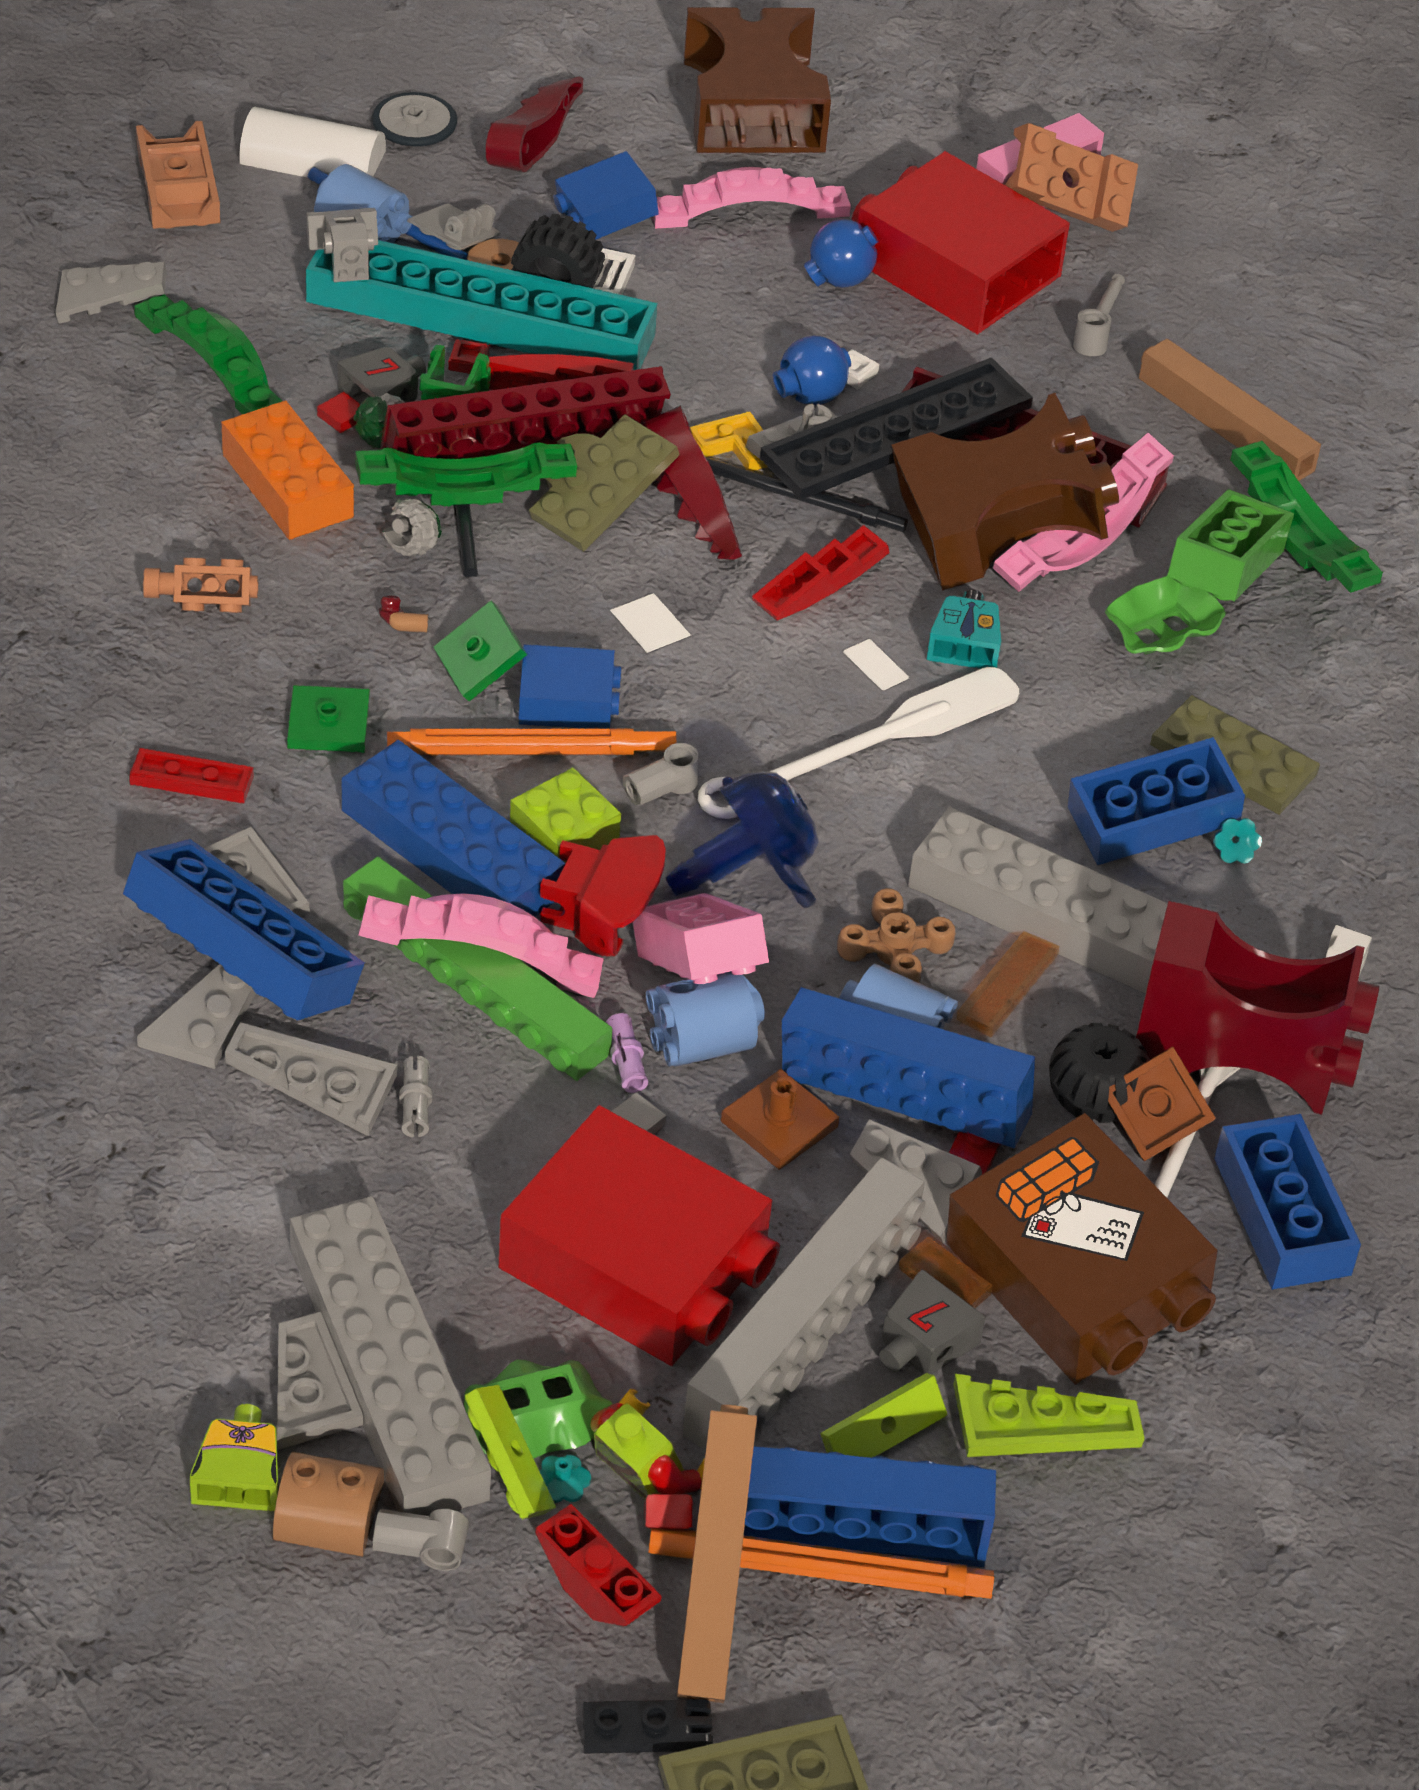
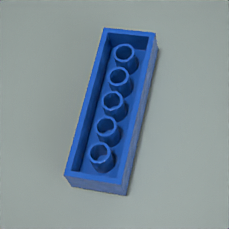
M400 740L395 741L342 777V811L451 894H474L496 898L517 906L534 917L541 913L543 907L548 908L555 903L540 897V884L543 878L557 882L566 863Z
M191 839L136 852L123 894L135 902L140 910L150 913L164 923L169 931L179 934L193 944L198 952L208 955L222 965L227 973L237 976L251 986L256 994L276 1004L286 1016L301 1020L350 1004L365 962Z
M802 987L782 1019V1070L800 1084H806L836 1095L862 1101L875 1107L898 1112L914 1119H921L944 1126L953 1131H960L966 1134L969 1132L990 1142L1012 1148L1016 1147L1032 1115L1035 1071L1034 1056Z
M754 1446L744 1535L984 1567L995 1519L996 1470L983 1469L975 1465L962 1467L935 1464L931 1461L890 1460L883 1456L870 1458L849 1456L839 1452L818 1453L799 1451L790 1447L777 1449Z

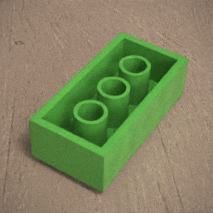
M1228 489L1177 537L1167 576L1178 580L1185 587H1197L1210 592L1219 600L1235 602L1284 552L1294 513Z

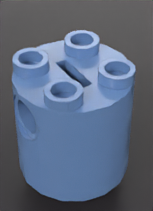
M344 164L337 167L319 185L314 212L375 208L377 211L378 240L393 244L401 233L405 234L411 228L412 224L407 222L408 218L412 216L408 214L409 200L406 195L352 165Z
M875 963L868 968L859 983L850 979L839 999L943 1029L945 1022L949 1023L952 1020L958 1006V1001Z
M730 971L717 974L718 980L710 983L694 984L693 980L686 979L660 985L655 989L646 991L647 1007L649 1012L653 1014L655 1027L650 1028L649 1032L651 1044L655 1052L663 1050L666 1064L669 1067H677L753 1049L756 1046L758 1026L765 1017L764 1005L760 993L744 975H733Z

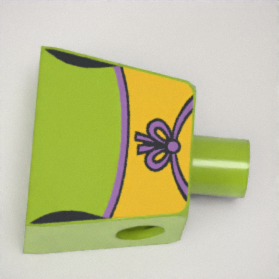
M241 1404L236 1407L233 1420L215 1419L211 1421L190 1473L191 1504L275 1511L278 1496L276 1426L270 1423H261L262 1411L260 1408L251 1404Z

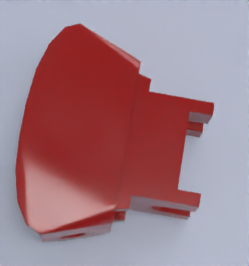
M657 835L613 838L609 845H602L600 850L562 840L560 844V859L566 861V864L557 882L543 878L540 884V897L559 903L561 906L559 910L543 907L540 913V922L575 931V938L579 939L593 953L605 957L617 956L624 940L618 938L617 928H623L632 923L645 910L660 882L666 856L663 840Z

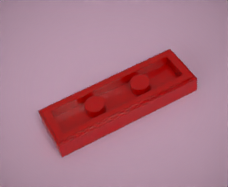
M140 748L129 777L130 785L244 804L254 778V767Z

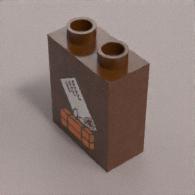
M1086 1113L950 1194L946 1244L1075 1385L1101 1368L1109 1375H1117L1126 1371L1143 1355L1148 1346V1338L1170 1324L1178 1332L1190 1330L1209 1314L1215 1304L1216 1296L1211 1289L1218 1250Z

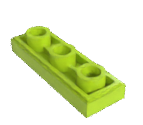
M925 1373L826 1429L820 1435L827 1453L839 1452L849 1456L872 1458L947 1416L948 1413L935 1375Z
M493 1385L476 1388L466 1394L465 1400L469 1406V1420L481 1432L488 1447L487 1458L491 1466L500 1473L507 1488L506 1498L513 1511L518 1513L523 1520L544 1515L555 1509L554 1501L500 1386Z

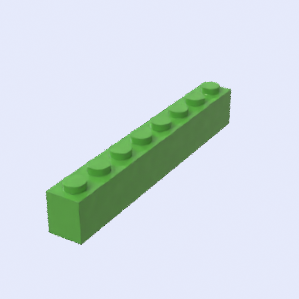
M378 856L343 881L344 909L352 918L359 919L360 921H362L368 895L407 906L411 895L423 899L433 897ZM401 939L398 946L394 945L410 961L420 964L438 982L447 984L459 993L465 1002L475 1005L490 1016L496 1025L506 1028L517 1036L527 1048L537 1051L549 1060L555 1069L565 1072L574 1080L578 1081L610 1056L613 1028L518 958L484 946L445 939Z

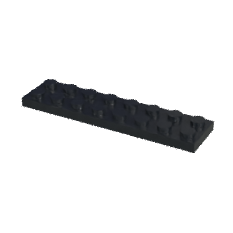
M991 357L765 445L760 449V459L799 500H802L894 463L892 444L930 432L955 439L1030 409L1033 397Z

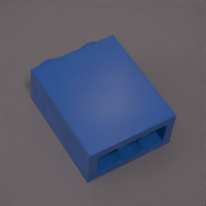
M627 151L555 179L557 194L553 197L558 211L561 214L565 213L567 216L573 217V221L577 223L581 221L586 224L585 228L588 231L593 230L597 235L595 240L659 214L654 186Z
M524 644V650L528 655L523 658L519 725L610 728L611 715H618L620 692H612V688L620 689L621 666H614L615 650Z

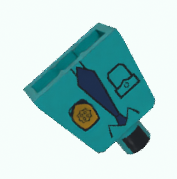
M968 590L964 592L962 597H946L931 629L927 660L977 669L986 667L997 668L1001 646L999 606L996 603L984 601L983 594L977 590Z

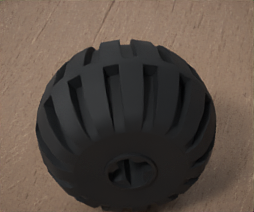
M1102 1023L1082 1025L1065 1035L1051 1055L1049 1063L1051 1088L1060 1104L1075 1117L1086 1113L1092 1121L1095 1119L1099 1123H1110L1113 1120L1118 1121L1119 1119L1108 1102L1109 1086L1115 1084L1116 1091L1113 1094L1120 1106L1126 1103L1128 1100L1127 1086L1130 1084L1133 1092H1135L1138 1078L1126 1084L1124 1075L1147 1062L1150 1058L1139 1039L1135 1038L1126 1029L1121 1031L1119 1026L1109 1023L1108 1026H1103Z

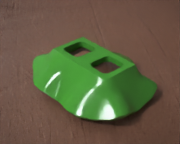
M1168 576L1135 586L1111 602L1105 610L1108 618L1121 631L1127 651L1135 654L1142 652L1145 655L1154 652L1177 650L1184 644L1187 637L1211 635L1218 630L1226 615L1224 607L1210 592L1197 587H1185L1178 580ZM1177 616L1189 627L1180 631H1173L1163 620ZM1143 629H1150L1160 640L1146 644L1135 633Z
M517 1359L511 1362L495 1379L484 1385L472 1384L468 1386L464 1394V1407L468 1415L469 1406L465 1400V1395L476 1388L499 1385L502 1391L516 1387L523 1388L530 1404L526 1407L511 1410L533 1459L548 1452L574 1449L586 1445L594 1439V1432L590 1424L592 1417L598 1411L613 1404L610 1400L601 1396L594 1386L588 1371L579 1361L568 1360L559 1366L551 1367ZM556 1377H565L572 1394L557 1399H550L545 1392L542 1382ZM472 1425L483 1452L487 1454L488 1447L481 1432Z

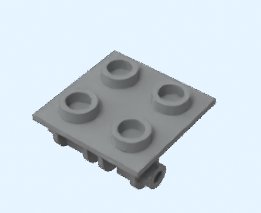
M447 203L408 218L407 221L417 226L422 233L446 242L448 247L455 250H463L500 235V231L492 227L496 215L495 210L487 204H482L476 209H469L463 212Z

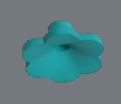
M1228 818L1223 821L1221 831L1214 835L1213 844L1220 850V858L1224 862L1233 863L1238 861L1245 864L1253 859L1254 851L1260 848L1262 844V837L1255 832L1256 827L1252 820L1243 818L1238 821L1234 818Z
M566 1455L561 1458L548 1456L542 1461V1468L539 1471L554 1503L561 1502L562 1500L576 1502L583 1497V1489L591 1483V1474L589 1470L581 1467V1461L578 1457L574 1455Z

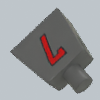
M383 347L338 361V390L341 393L345 392L360 404L367 397L382 396L385 393L398 396L405 403L413 402L418 396V377L422 373H426V365L419 355H414L404 360L392 348Z
M922 1269L885 1317L882 1340L887 1346L880 1351V1359L885 1367L893 1372H898L909 1362L923 1374H933L981 1343L986 1316Z

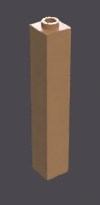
M1165 339L1155 346H1150L1144 351L1141 357L1142 364L1139 379L1238 448L1263 441L1275 455L1280 456L1286 462L1298 481L1315 471L1321 448L1319 442L1169 339Z
M721 1405L720 1411L711 1410L677 1698L704 1699L716 1703H724L757 1422V1416L748 1415V1408L742 1406Z

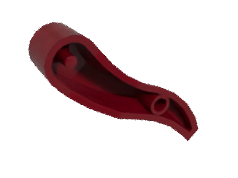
M578 76L538 88V94L521 101L522 108L503 119L491 122L486 140L487 163L495 167L523 173L527 172L556 142L568 111L573 102L583 93V78Z
M681 405L646 420V428L676 445L679 451V456L655 479L660 481L657 490L675 494L682 504L677 517L696 522L699 525L695 538L712 542L710 552L720 553L717 559L735 560L742 557L720 486L715 479L710 464L693 437Z

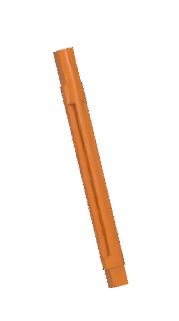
M410 728V732H387V747L400 740L419 755H634V752H665L667 747L676 743V731H634L633 728Z
M651 1529L648 1553L693 1559L696 1531L685 1529ZM743 1536L741 1568L958 1597L966 1595L992 1598L994 1570L971 1568L964 1564Z

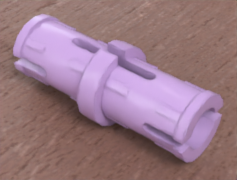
M624 1013L612 1015L606 1021L613 1028L610 1056L613 1063L618 1066L622 1088L629 1093L642 1091L648 1085V1078L641 1060L644 1051L641 1043L635 1038L631 1017L629 1018L628 1014Z

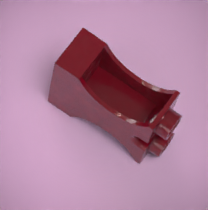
M1168 901L1136 1038L1144 1046L1150 1059L1170 1047H1174L1189 1073L1210 1067H1239L1272 1076L1293 1088L1306 1100L1314 1113L1322 1115L1331 1083L1351 1088L1354 1085L1364 1040L1345 1036V1032L1348 1029L1364 1034L1369 1033L1380 986L1358 981L1365 947L1356 945L1341 954L1322 959L1280 957L1259 950L1240 939L1225 925L1218 912Z

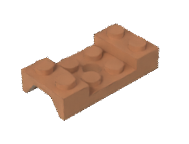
M195 121L184 137L156 139L143 125L136 126L137 151L140 166L143 168L153 229H170L192 225L205 226L220 223V201L203 122Z
M1031 123L1014 129L1013 135L1021 143L1017 168L1005 183V186L1041 206L1112 232L1128 226L1138 170L1137 163L1113 154L1104 157L1056 139L1057 133ZM1064 171H1067L1072 177L1071 187H1068L1063 180Z

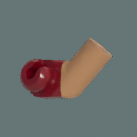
M386 595L381 598V608L378 609L380 617L397 631L427 633L428 614L405 613L400 609L401 600L398 596Z

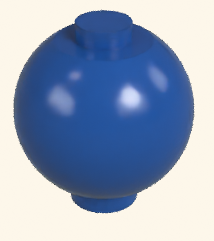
M847 219L829 222L814 236L810 246L811 259L804 263V267L817 286L825 282L840 288L858 285L871 274L877 261L875 244L879 241L868 225L863 228L858 222Z
M816 335L800 338L792 343L783 354L780 370L773 372L772 377L775 388L782 398L796 394L795 399L800 403L806 405L813 404L814 406L826 404L838 397L845 388L849 377L851 359L846 349L840 348L831 339Z

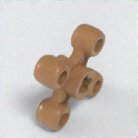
M885 888L875 894L871 906L872 917L880 926L874 930H866L857 924L845 926L838 935L837 951L844 960L849 962L860 961L868 953H877L881 961L890 965L891 971L919 983L922 965L920 960L912 953L921 948H926L934 954L948 952L955 941V926L952 921L945 917H934L926 925L916 926V923L910 916L903 914L904 904L901 894L894 889Z

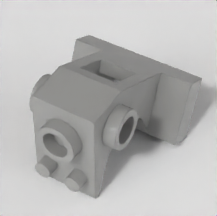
M363 208L306 213L308 247L310 250L324 249L325 254H332L333 281L369 280L368 251L374 250V245H378L376 209Z

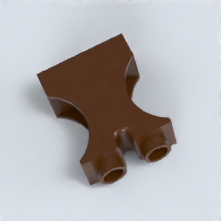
M687 7L683 61L684 65L702 73L697 76L693 128L697 153H826L831 106L828 79L826 75L807 67L810 65L814 8H763L760 11L758 21H747L742 18L740 9L735 7Z
M1056 393L1048 395L1044 406L1031 421L1001 437L982 441H961L930 432L891 445L901 497L942 591L984 578L989 565L1002 550L1032 534L1053 530H1070L1086 533L1100 540L1108 538L1104 508L1119 503V493L1114 475L1106 461L1093 466L1090 465L1088 458L1096 456V447L1088 421L1084 415L1068 419Z

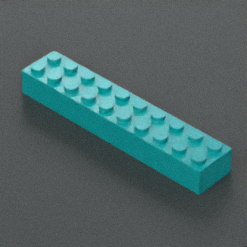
M378 240V245H374V250L368 251L369 280L334 282L332 254H325L324 249H319L315 252L306 268V302L414 326L423 330L449 334L454 337L484 342L489 345L506 347L520 352L598 357L634 363L633 370H638L644 362L656 333L658 303Z

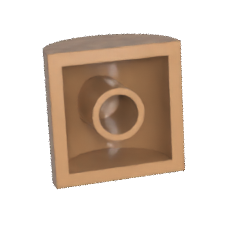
M291 1452L279 1486L274 1513L273 1540L363 1557L384 1484V1469Z

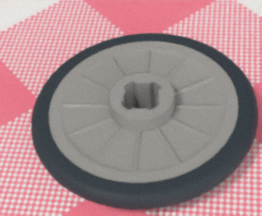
M407 92L390 96L381 101L373 111L372 122L376 131L383 132L385 139L393 143L405 146H428L445 140L454 132L457 126V115L448 102L437 96L420 92Z

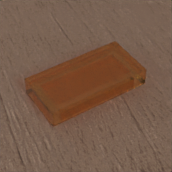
M929 1236L900 1259L899 1269L912 1280L923 1269L974 1308L978 1307L992 1294L993 1285Z

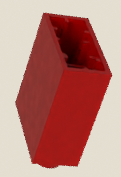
M946 151L920 168L910 166L902 173L897 183L879 195L871 193L863 197L857 204L851 220L858 222L863 228L868 225L879 241L875 244L877 261L872 271L874 274L977 335L1061 277L1070 222Z
M598 1105L501 1214L499 1269L672 1367L694 1340L706 1347L716 1341L732 1313L733 1300L729 1299V1297L741 1282L756 1289L766 1280L778 1258L780 1244L768 1237L772 1199Z

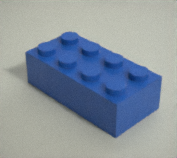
M1212 737L1071 778L1067 807L1096 864L1101 865L1219 830L1223 821L1228 818H1234L1239 821L1242 817L1245 794L1216 740Z
M1296 1114L1222 1127L1214 1159L1271 1289L1352 1276L1361 1243L1302 1115Z

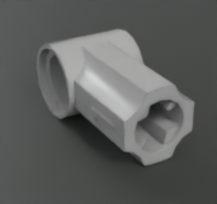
M687 743L672 744L665 750L664 758L624 775L623 786L631 802L635 806H641L669 792L686 794L693 791L698 785L699 753L697 749Z
M380 1509L375 1522L373 1551L420 1557L421 1561L432 1569L440 1571L454 1570L460 1566L469 1521L462 1513L451 1509H437L431 1512L429 1516Z

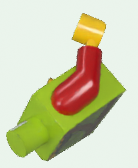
M630 1388L619 1403H614L598 1411L592 1417L590 1424L594 1432L596 1455L644 1499H646L648 1494H686L702 1489L705 1458L697 1470H684L671 1442L642 1416L651 1405L649 1402L642 1403L635 1397L637 1394L635 1389Z

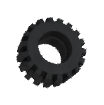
M552 214L550 218L544 215L539 217L538 221L534 220L525 231L512 256L511 264L514 266L511 270L593 288L604 267L605 253L601 252L603 249L601 241L595 240L597 235L593 230L588 231L585 228L586 224L583 222L577 223L573 221V217L567 215L565 218H561L559 214ZM552 258H554V259L560 261V262L563 263L564 265H562V264L556 262V261L553 260Z

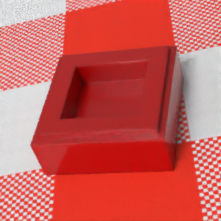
M456 339L448 361V370L470 374L479 353L489 357L490 345Z
M342 392L317 406V416L339 433H342L356 425L357 422L354 421V415L360 403L345 392Z

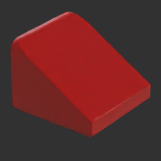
M648 1494L644 1503L645 1526L650 1529H689V1527H692V1496L688 1494Z

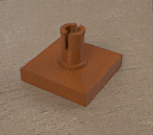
M1170 1047L1124 1075L1126 1084L1138 1078L1135 1092H1133L1130 1084L1127 1086L1128 1100L1120 1106L1113 1094L1116 1091L1115 1084L1109 1086L1108 1102L1143 1161L1148 1160L1216 1119L1174 1047Z
M779 1069L723 1109L721 1113V1122L778 1170L785 1167L837 1129L840 1118L782 1069Z

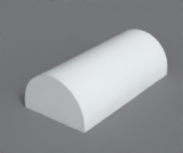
M253 107L246 118L242 132L240 164L307 178L309 171L313 167L329 175L337 167L349 164L374 176L386 152V140L384 133L380 131Z

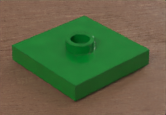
M492 600L434 646L435 651L460 693L468 701H471L528 655L499 607Z
M293 685L287 749L365 752L370 689Z

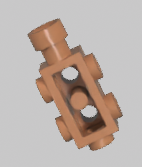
M183 558V565H175L174 573L161 572V568H145L143 592L144 598H160V595H174L173 602L182 603L183 611H204V604L219 605V612L242 613V606H251V598H258V576H252V568L243 567V560L221 559V566H206L205 558ZM198 578L201 580L202 588L200 591L191 592L189 590L188 584L191 579ZM229 580L238 581L240 588L237 593L230 594L227 592L226 584Z

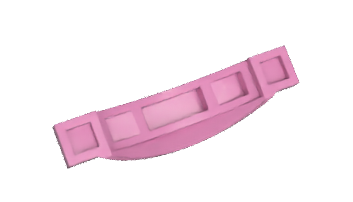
M741 167L717 172V174L697 184L683 185V196L666 195L657 197L659 214L653 216L652 220L655 229L688 227L689 219L704 212L727 205L752 201L790 203L814 210L817 219L850 217L851 205L844 186L816 188L813 177L794 178L783 173L782 168Z
M1149 433L1123 453L1122 459L1112 469L1118 488L1119 503L1104 508L1108 538L1100 540L1092 535L1070 530L1040 532L1025 542L1019 540L994 561L993 569L1020 592L1039 575L1044 577L1050 571L1068 570L1096 557L1110 546L1131 523L1144 503L1155 477L1172 463L1174 455Z
M447 894L427 899L411 895L408 906L368 895L358 934L362 937L398 946L401 939L418 938L445 939L484 946L511 955L540 969L555 979L556 987L561 990L595 998L599 987L604 959L567 949L568 937L553 934L542 922L523 909L496 898L474 894Z

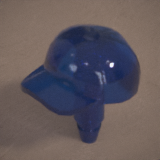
M775 772L747 773L734 779L725 777L722 780L723 786L719 787V789L741 821L692 850L694 856L685 862L682 861L665 877L674 894L677 896L698 889L700 885L708 880L714 884L765 853L778 876L789 887L797 902L804 908L814 905L816 898L799 869L812 857L819 839L816 825L800 794L795 791L787 779Z

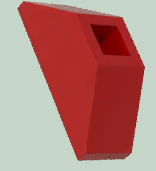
M572 1504L535 1528V1534L563 1590L592 1620L627 1626L661 1601L662 1596Z

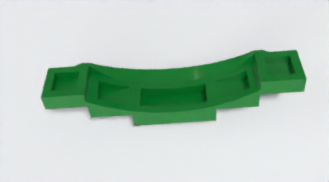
M165 294L152 297L134 306L135 317L151 332L157 334L165 330L174 334L191 346L208 363L235 401V408L241 414L282 402L269 389L262 362L252 343L244 332L229 319L213 312H207L203 307L193 310L183 300L174 303Z
M1263 441L1232 450L1230 461L1250 482L1247 493L1254 499L1294 513L1285 549L1303 569L1314 566L1326 581L1337 578L1350 593L1381 582L1383 572L1369 558L1368 551L1356 545L1337 528L1310 497L1280 456L1275 455Z
M533 443L506 453L462 459L421 457L403 453L393 448L355 452V466L360 485L370 484L378 486L393 484L395 495L416 496L418 494H428L431 506L503 503L504 491L523 492L526 490H539L540 478L560 479L563 477H576L577 463L571 444Z

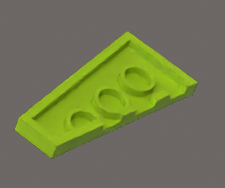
M955 1374L953 1385L967 1457L1140 1448L1143 1445L1145 1437L1136 1400L1079 1392L1077 1397L1056 1393L1055 1388L1037 1386V1390L1034 1391L1013 1388L1009 1381L993 1379L992 1384L970 1381L971 1376Z

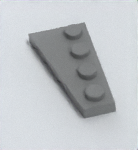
M241 1022L225 1051V1063L367 1136H369L397 1076V1064Z

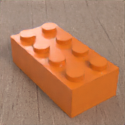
M286 400L221 422L223 456L289 540L354 518V484Z

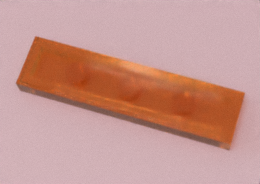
M1023 931L959 1008L956 1020L992 1037L1058 956L1060 946Z

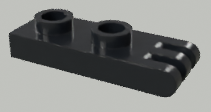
M704 1699L583 1702L584 1753L680 1752L714 1744L713 1736L709 1734L712 1731V1719L707 1717L711 1714V1703Z

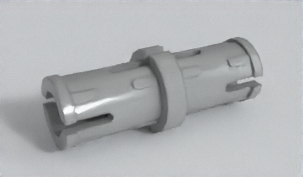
M413 1056L403 1061L404 1086L399 1091L400 1104L403 1106L402 1132L409 1137H414L415 1123L418 1124V1137L426 1135L429 1131L428 1107L432 1103V1090L428 1087L430 1063L421 1056H417V1070L413 1069Z

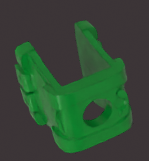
M435 345L430 353L427 374L422 373L420 377L419 390L422 391L421 400L490 391L491 368L489 367V357L485 354H478L464 386L443 382L445 346Z

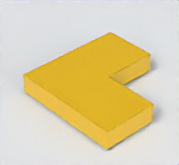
M751 412L690 427L693 437L705 457L733 451L747 470L755 471L768 467L746 448L748 437L763 431Z

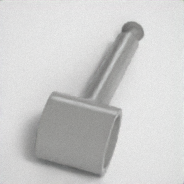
M1121 274L1112 276V281L1109 282L1097 309H1085L1078 313L1073 348L1078 353L1086 356H1100L1106 352L1112 321L1109 313L1122 288L1121 285L1125 282Z

